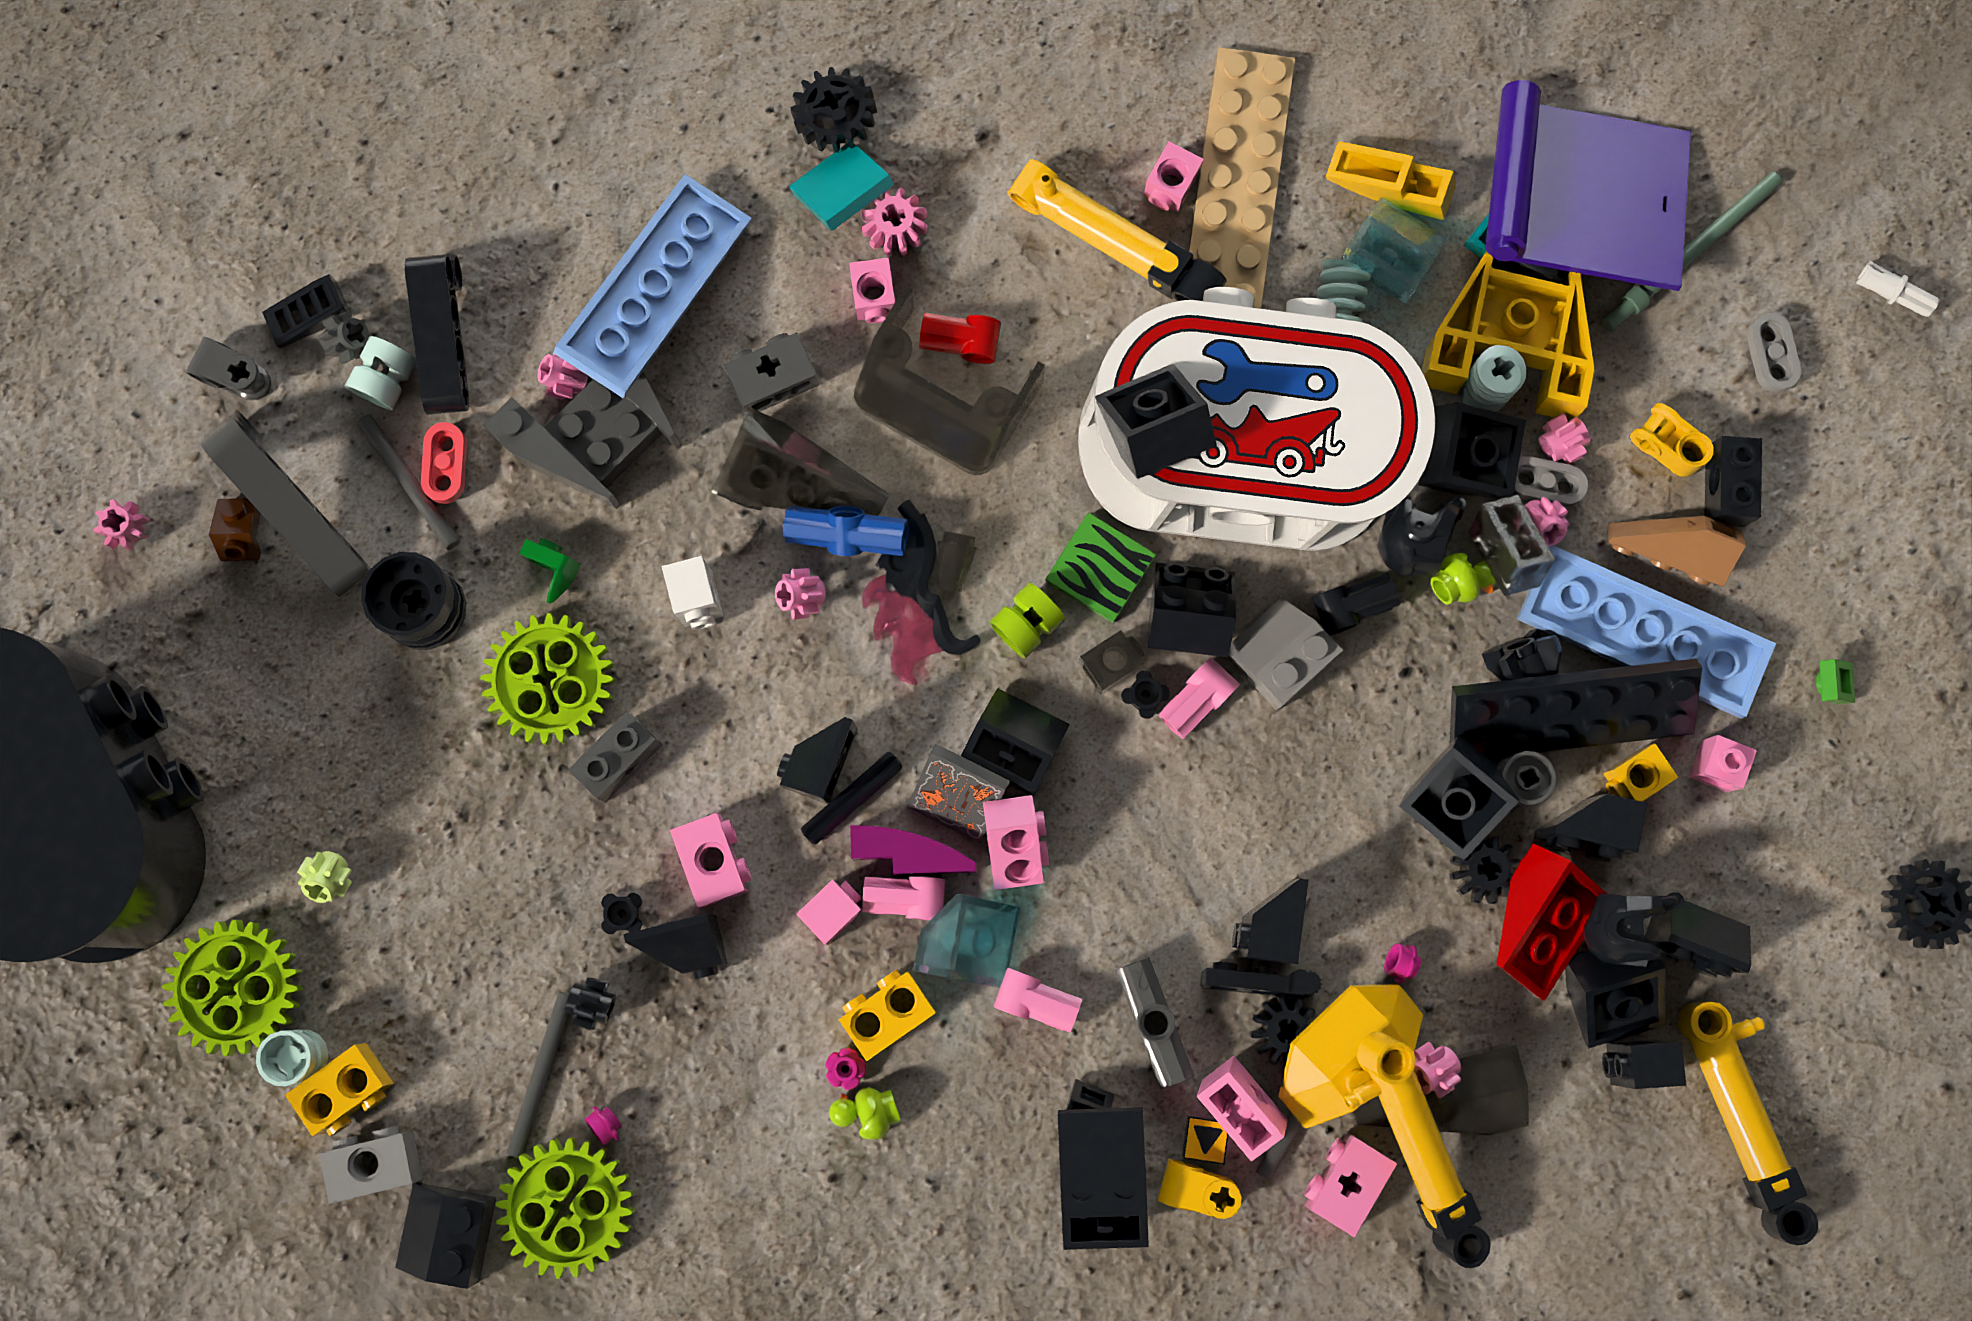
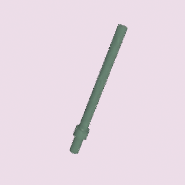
M1770 172L1684 248L1683 269L1781 185L1782 178L1776 172ZM1647 285L1634 286L1622 296V302L1602 319L1603 326L1612 332L1632 314L1638 315L1650 304V298L1662 288Z

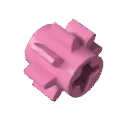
M554 352L553 355L547 354L542 359L538 369V381L542 385L548 386L545 395L564 400L565 397L571 399L573 394L578 395L585 388L588 375L554 354Z
M1562 413L1542 426L1545 434L1539 437V444L1548 460L1556 462L1562 459L1564 464L1570 465L1587 454L1584 446L1590 443V435L1586 426L1579 418L1574 417L1567 421L1566 416Z
M1542 497L1541 500H1532L1522 508L1519 516L1520 519L1517 520V523L1522 528L1519 535L1529 545L1536 542L1541 549H1544L1545 546H1554L1565 537L1567 527L1570 526V523L1564 518L1568 511L1557 500L1552 503L1546 497Z
M112 499L110 500V507L103 511H96V514L99 516V526L95 527L93 531L101 536H107L104 540V545L115 549L120 543L122 547L131 551L133 550V543L140 539H147V536L144 534V524H147L150 519L142 514H137L139 511L137 504L128 501L123 508L121 503Z
M809 568L792 569L790 574H782V580L778 582L775 589V598L782 611H791L793 620L809 618L810 614L820 612L819 607L825 601L826 590L819 576L810 577Z
M1430 1042L1414 1050L1416 1061L1414 1071L1423 1093L1427 1095L1434 1090L1436 1096L1440 1099L1455 1089L1454 1085L1461 1081V1078L1458 1076L1461 1071V1064L1456 1054L1450 1048L1442 1045L1434 1049Z

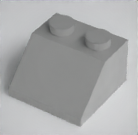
M1281 597L1231 642L1228 659L1277 711L1343 650L1313 618Z

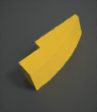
M1341 141L1337 143L1326 174L1327 180L1357 194L1395 208L1440 220H1445L1456 188L1454 171L1416 164L1414 156Z

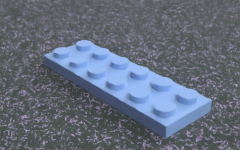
M684 174L556 344L554 354L624 398L749 226L751 217Z
M1548 546L1517 616V620L1548 634L1557 635L1558 638L1623 667L1697 658L1702 666L1698 700L1738 718L1747 717L1776 645L1775 642L1556 546Z

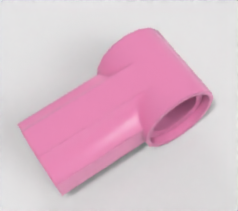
M1212 657L1187 680L1186 683L1188 685L1158 715L1165 725L1182 739L1212 709L1216 710L1240 686Z
M865 877L862 912L883 915H906L908 919L943 921L946 879L909 877L907 880Z
M1007 968L993 1007L1026 1020L1030 1017L1048 1026L1071 1032L1082 999L1041 984L1042 980Z

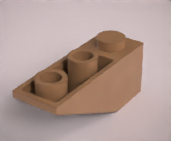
M1706 516L1609 523L1607 527L1608 542L1618 552L1629 556L1637 553L1650 558L1652 564L1664 570L1670 571L1676 568L1688 573L1687 575L1692 580L1703 585H1710L1712 582L1724 587L1746 546L1742 530Z

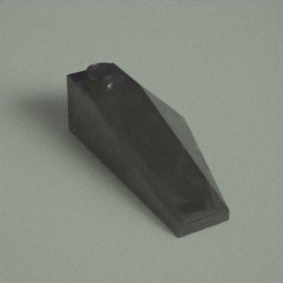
M748 407L711 491L734 503L755 510H762L763 506L785 509L786 513V509L789 506L829 510L837 506H852L864 510L866 515L879 516L889 496V493L788 424L751 407Z
M1503 1043L1456 1055L1461 1064V1071L1458 1074L1461 1081L1454 1085L1455 1089L1440 1099L1436 1096L1434 1090L1427 1095L1424 1094L1439 1132L1489 1136L1529 1126L1528 1084L1517 1045ZM1378 1096L1360 1105L1353 1111L1357 1125L1391 1127Z

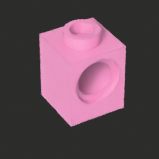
M1168 141L1146 181L1144 196L1148 197L1149 202L1155 207L1165 211L1171 209L1178 213L1200 174L1204 159ZM1167 175H1173L1179 178L1181 184L1169 186L1163 182L1162 178Z
M889 258L849 263L858 321L865 320L871 324L887 321L889 316L897 315ZM870 287H879L884 291L883 295L875 300L867 299L863 294Z
M1719 735L1701 740L1688 778L1726 793L1744 789L1757 750Z
M832 879L796 915L825 945H828L862 912V909L857 905L862 897L846 880L839 886Z

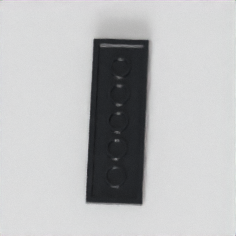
M1697 658L1452 686L1449 745L1460 734L1487 758L1512 756L1524 751L1538 753L1693 735L1695 732L1702 666Z

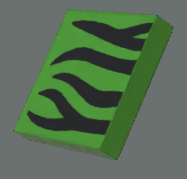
M1087 513L1047 575L1045 582L1113 624L1156 554L1092 514Z

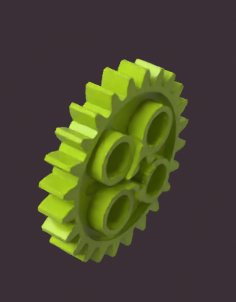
M547 613L544 624H541L535 615H530V627L527 628L519 621H515L514 624L517 632L515 635L512 636L505 631L501 632L502 638L506 642L503 647L491 643V649L498 654L496 659L483 660V663L493 668L492 673L480 676L481 680L492 685L491 688L482 692L483 697L495 699V702L487 708L488 712L492 714L503 712L497 724L505 727L513 722L510 734L517 738L526 730L525 741L531 744L534 743L538 734H540L541 742L545 746H550L553 735H556L560 743L566 744L568 731L581 738V724L585 723L595 728L596 724L591 715L594 712L601 715L607 713L599 705L600 701L613 700V696L604 690V686L616 683V679L605 675V671L614 667V663L611 660H601V657L609 649L605 645L593 647L599 636L594 631L584 636L586 625L581 621L571 629V618L567 615L562 617L559 624H556L555 616L551 613ZM540 645L545 647V663L548 671L557 676V678L552 679L550 682L554 698L559 707L557 714L552 712V699L549 688L540 683L547 676L538 652ZM562 646H571L573 649L572 658L565 664H556V651ZM530 655L533 659L531 670L523 675H518L515 667L517 661L523 656ZM579 684L582 688L580 699L573 704H566L564 700L565 690L570 685ZM533 694H540L542 698L540 709L533 714H527L524 709L526 699Z
M232 920L228 929L225 922L217 921L214 923V933L209 928L198 929L200 941L194 938L184 939L185 945L189 950L188 952H173V956L180 964L178 967H166L165 969L168 974L175 978L174 982L162 985V989L173 992V997L163 1002V1006L176 1007L177 1012L168 1021L169 1023L181 1021L184 1023L178 1032L179 1037L194 1034L190 1046L201 1047L207 1041V1054L217 1053L220 1047L223 1056H234L236 1047L241 1055L249 1054L252 1050V1043L259 1048L262 1041L266 1039L265 1034L269 1036L280 1031L277 1026L278 1023L291 1024L293 1022L291 1017L285 1012L287 1008L300 1007L297 1001L291 999V993L303 990L302 986L292 984V978L301 974L302 969L289 968L288 964L297 955L296 953H281L287 944L285 939L271 942L275 930L265 928L259 933V923L249 922L244 929L242 920ZM236 947L241 952L242 959L238 967L233 969L228 963V956L230 951ZM259 960L261 963L260 967L255 972L247 974L254 967L256 961ZM202 977H206L210 983L209 993L204 998L197 992V985ZM262 977L269 983V992L263 999L259 998L255 991L256 983ZM230 980H240L234 986L236 995H226L232 989V985L229 983ZM217 1001V1003L211 1009L210 1014L207 1015L205 1013V1009L211 1003H215ZM231 1006L238 1015L237 1023L233 1028L228 1027L224 1020L225 1012Z
M570 1137L567 1139L565 1148L562 1149L558 1138L550 1140L549 1152L541 1144L533 1147L535 1159L526 1153L519 1156V1160L523 1169L511 1167L507 1170L514 1182L503 1183L499 1186V1189L508 1194V1199L496 1202L495 1206L507 1210V1215L496 1220V1224L509 1225L510 1231L503 1235L501 1240L509 1241L514 1239L517 1243L510 1253L511 1256H515L522 1251L527 1254L523 1267L527 1268L535 1261L540 1262L539 1275L541 1276L551 1266H554L556 1279L564 1276L567 1267L570 1268L571 1274L576 1278L581 1275L582 1263L585 1264L590 1272H593L598 1268L596 1256L605 1262L612 1258L608 1245L614 1248L623 1246L624 1242L617 1235V1232H629L632 1228L630 1224L622 1220L623 1216H628L635 1212V1208L624 1205V1200L635 1194L634 1190H622L621 1184L630 1176L629 1174L616 1176L614 1170L620 1163L619 1159L608 1164L604 1162L608 1149L603 1148L595 1155L592 1154L591 1140L585 1141L581 1148L577 1149L575 1137ZM556 1166L565 1168L569 1173L570 1182L565 1189L556 1187L552 1182L551 1173ZM582 1175H587V1183L570 1204L569 1209L574 1213H569L562 1217L549 1240H545L543 1238L545 1230L562 1209L558 1201L561 1202L570 1197ZM589 1190H596L603 1195L604 1208L601 1212L591 1211L587 1207L585 1200ZM536 1202L544 1208L545 1220L542 1224H535L528 1218L527 1209L530 1203ZM565 1226H571L579 1232L580 1243L577 1248H570L563 1243L562 1231Z

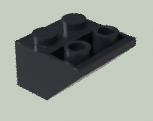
M1156 562L1148 624V648L1229 658L1236 621L1235 572L1226 571L1218 567L1200 568L1185 566L1177 562L1168 564Z
M997 688L978 720L961 756L1009 780L1008 785L1034 797L1070 724Z
M1610 794L1585 799L1535 830L1534 839L1546 841L1545 848L1554 851L1570 853L1571 849L1586 850L1585 857L1603 862H1611V859L1623 860V855L1638 853L1648 803Z
M1685 900L1681 908L1667 911V914L1651 916L1645 938L1662 943L1661 950L1667 952L1666 960L1678 962L1680 959L1693 962L1692 969L1694 971L1717 978L1718 975L1731 978L1733 973H1749L1751 968L1750 926Z

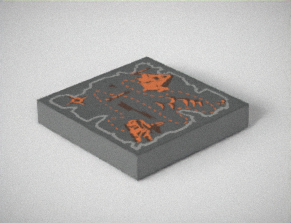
M935 744L907 807L981 843L986 834L983 802L1001 800L1010 781Z

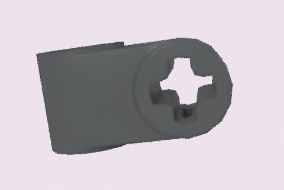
M208 337L202 338L185 372L204 384L217 389L221 388L251 401L259 400L266 396L271 387L270 375L265 369L258 366L253 359Z

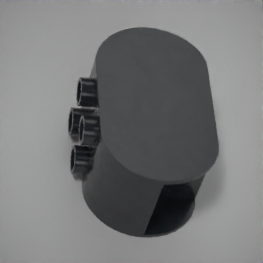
M0 628V960L39 962L62 958L81 963H104L137 955L161 942L181 924L191 910L201 889L206 866V846L202 828L191 808L204 800L201 785L191 768L181 758L168 762L155 736L168 728V721L161 705L146 687L140 686L133 690L121 675L96 659L5 628Z

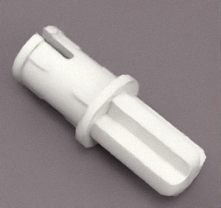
M1872 261L1866 264L1856 281V284L1886 298L1888 304L1891 305L1895 301L1922 316L1929 317L1939 303L1938 297L1907 282L1908 276L1903 275L1900 277Z

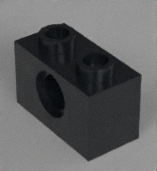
M1721 436L1712 442L1714 447L1713 456L1705 464L1704 516L1732 527H1746L1761 518L1762 438Z
M1642 1040L1606 1043L1607 1052L1603 1053L1602 1065L1605 1076L1610 1078V1085L1631 1089L1687 1086L1682 1042Z

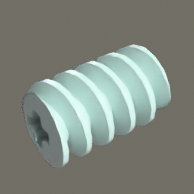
M1325 259L1322 262V267L1325 270L1319 277V282L1322 286L1317 289V298L1330 301L1337 306L1336 319L1362 322V319L1353 316L1352 313L1365 310V304L1355 300V297L1368 295V289L1358 285V282L1369 281L1371 274L1361 270L1358 265L1349 261Z
M1496 345L1486 349L1470 367L1468 379L1462 386L1463 403L1494 412L1500 410L1522 387L1526 379V365L1522 356L1509 346Z

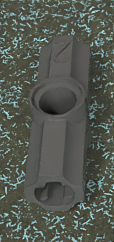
M1150 957L1116 969L1117 976L1135 1020L1136 1030L1141 1036L1160 1089L1194 1077L1195 1075L1175 1026L1174 1015L1169 1010ZM1157 1010L1164 1015L1166 1025L1162 1032L1152 1035L1144 1028V1019L1149 1012Z

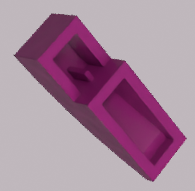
M850 825L851 859L853 861L893 859V874L895 876L976 873V862L955 849L933 839L904 830L880 826Z

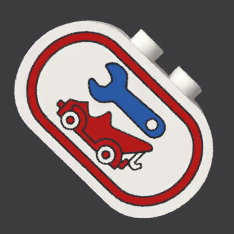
M1214 287L1204 291L1203 301L1182 300L1168 303L1144 313L1130 323L1115 339L1101 364L1083 407L1078 434L1080 462L1092 493L1112 516L1126 525L1146 531L1305 551L1328 550L1352 540L1365 530L1376 517L1393 509L1412 491L1425 470L1433 446L1435 414L1431 392L1420 367L1402 345L1383 331L1363 322L1336 319L1337 306L1330 301L1318 298L1291 299L1286 303V312L1253 308L1254 295L1249 291L1233 287ZM1174 364L1208 404L1217 446L1201 452V454L1194 458L1185 459L1168 466L1156 474L1137 479L1122 460L1096 403L1095 396L1165 366Z

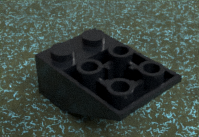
M1143 1107L1058 1110L1063 1250L1149 1247Z

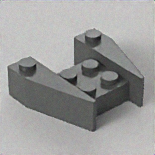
M644 371L624 398L593 379L545 427L540 425L513 397L483 424L490 434L521 464L615 509L620 506V503L607 488L660 435H663L677 449L681 446Z

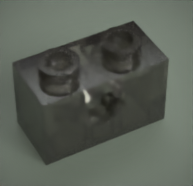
M1516 495L1482 504L1468 533L1486 565L1489 567L1503 595L1507 596L1540 587L1555 558L1519 496Z

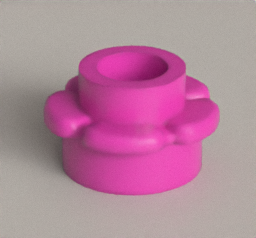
M1396 943L1389 950L1384 963V971L1386 974L1395 977L1394 981L1396 983H1403L1406 978L1413 979L1417 975L1421 966V958L1417 956V948L1414 945L1404 946Z
M842 1048L838 1053L833 1052L825 1063V1067L828 1069L826 1073L828 1082L834 1087L841 1086L845 1090L857 1087L860 1084V1078L866 1073L864 1059L859 1058L858 1052L851 1048ZM843 1065L849 1066L848 1073L842 1072L841 1068Z
M597 1106L592 1107L593 1112L584 1121L600 1143L604 1146L613 1138L616 1141L619 1140V1135L616 1131L622 1125L608 1107L602 1111Z

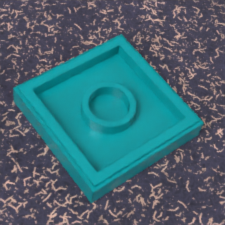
M854 143V148L852 149L847 144L842 146L839 152L831 154L792 183L789 188L793 195L830 231H833L891 188L894 183L890 175Z

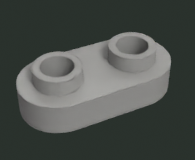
M1770 312L1760 315L1749 325L1747 330V341L1756 378L1765 390L1772 393H1782L1794 386L1801 376V365L1792 329L1788 320L1780 314ZM1762 331L1770 334L1771 342L1765 341L1762 338ZM1771 368L1780 372V379H1775L1771 375Z
M1530 456L1520 458L1514 490L1515 497L1530 501L1535 499L1541 500L1542 497H1546L1551 503L1557 500L1563 507H1570L1585 496L1588 489V480L1584 472L1578 467ZM1519 474H1526L1530 478V485L1521 484L1518 479ZM1559 482H1565L1569 486L1568 494L1560 492L1558 489Z

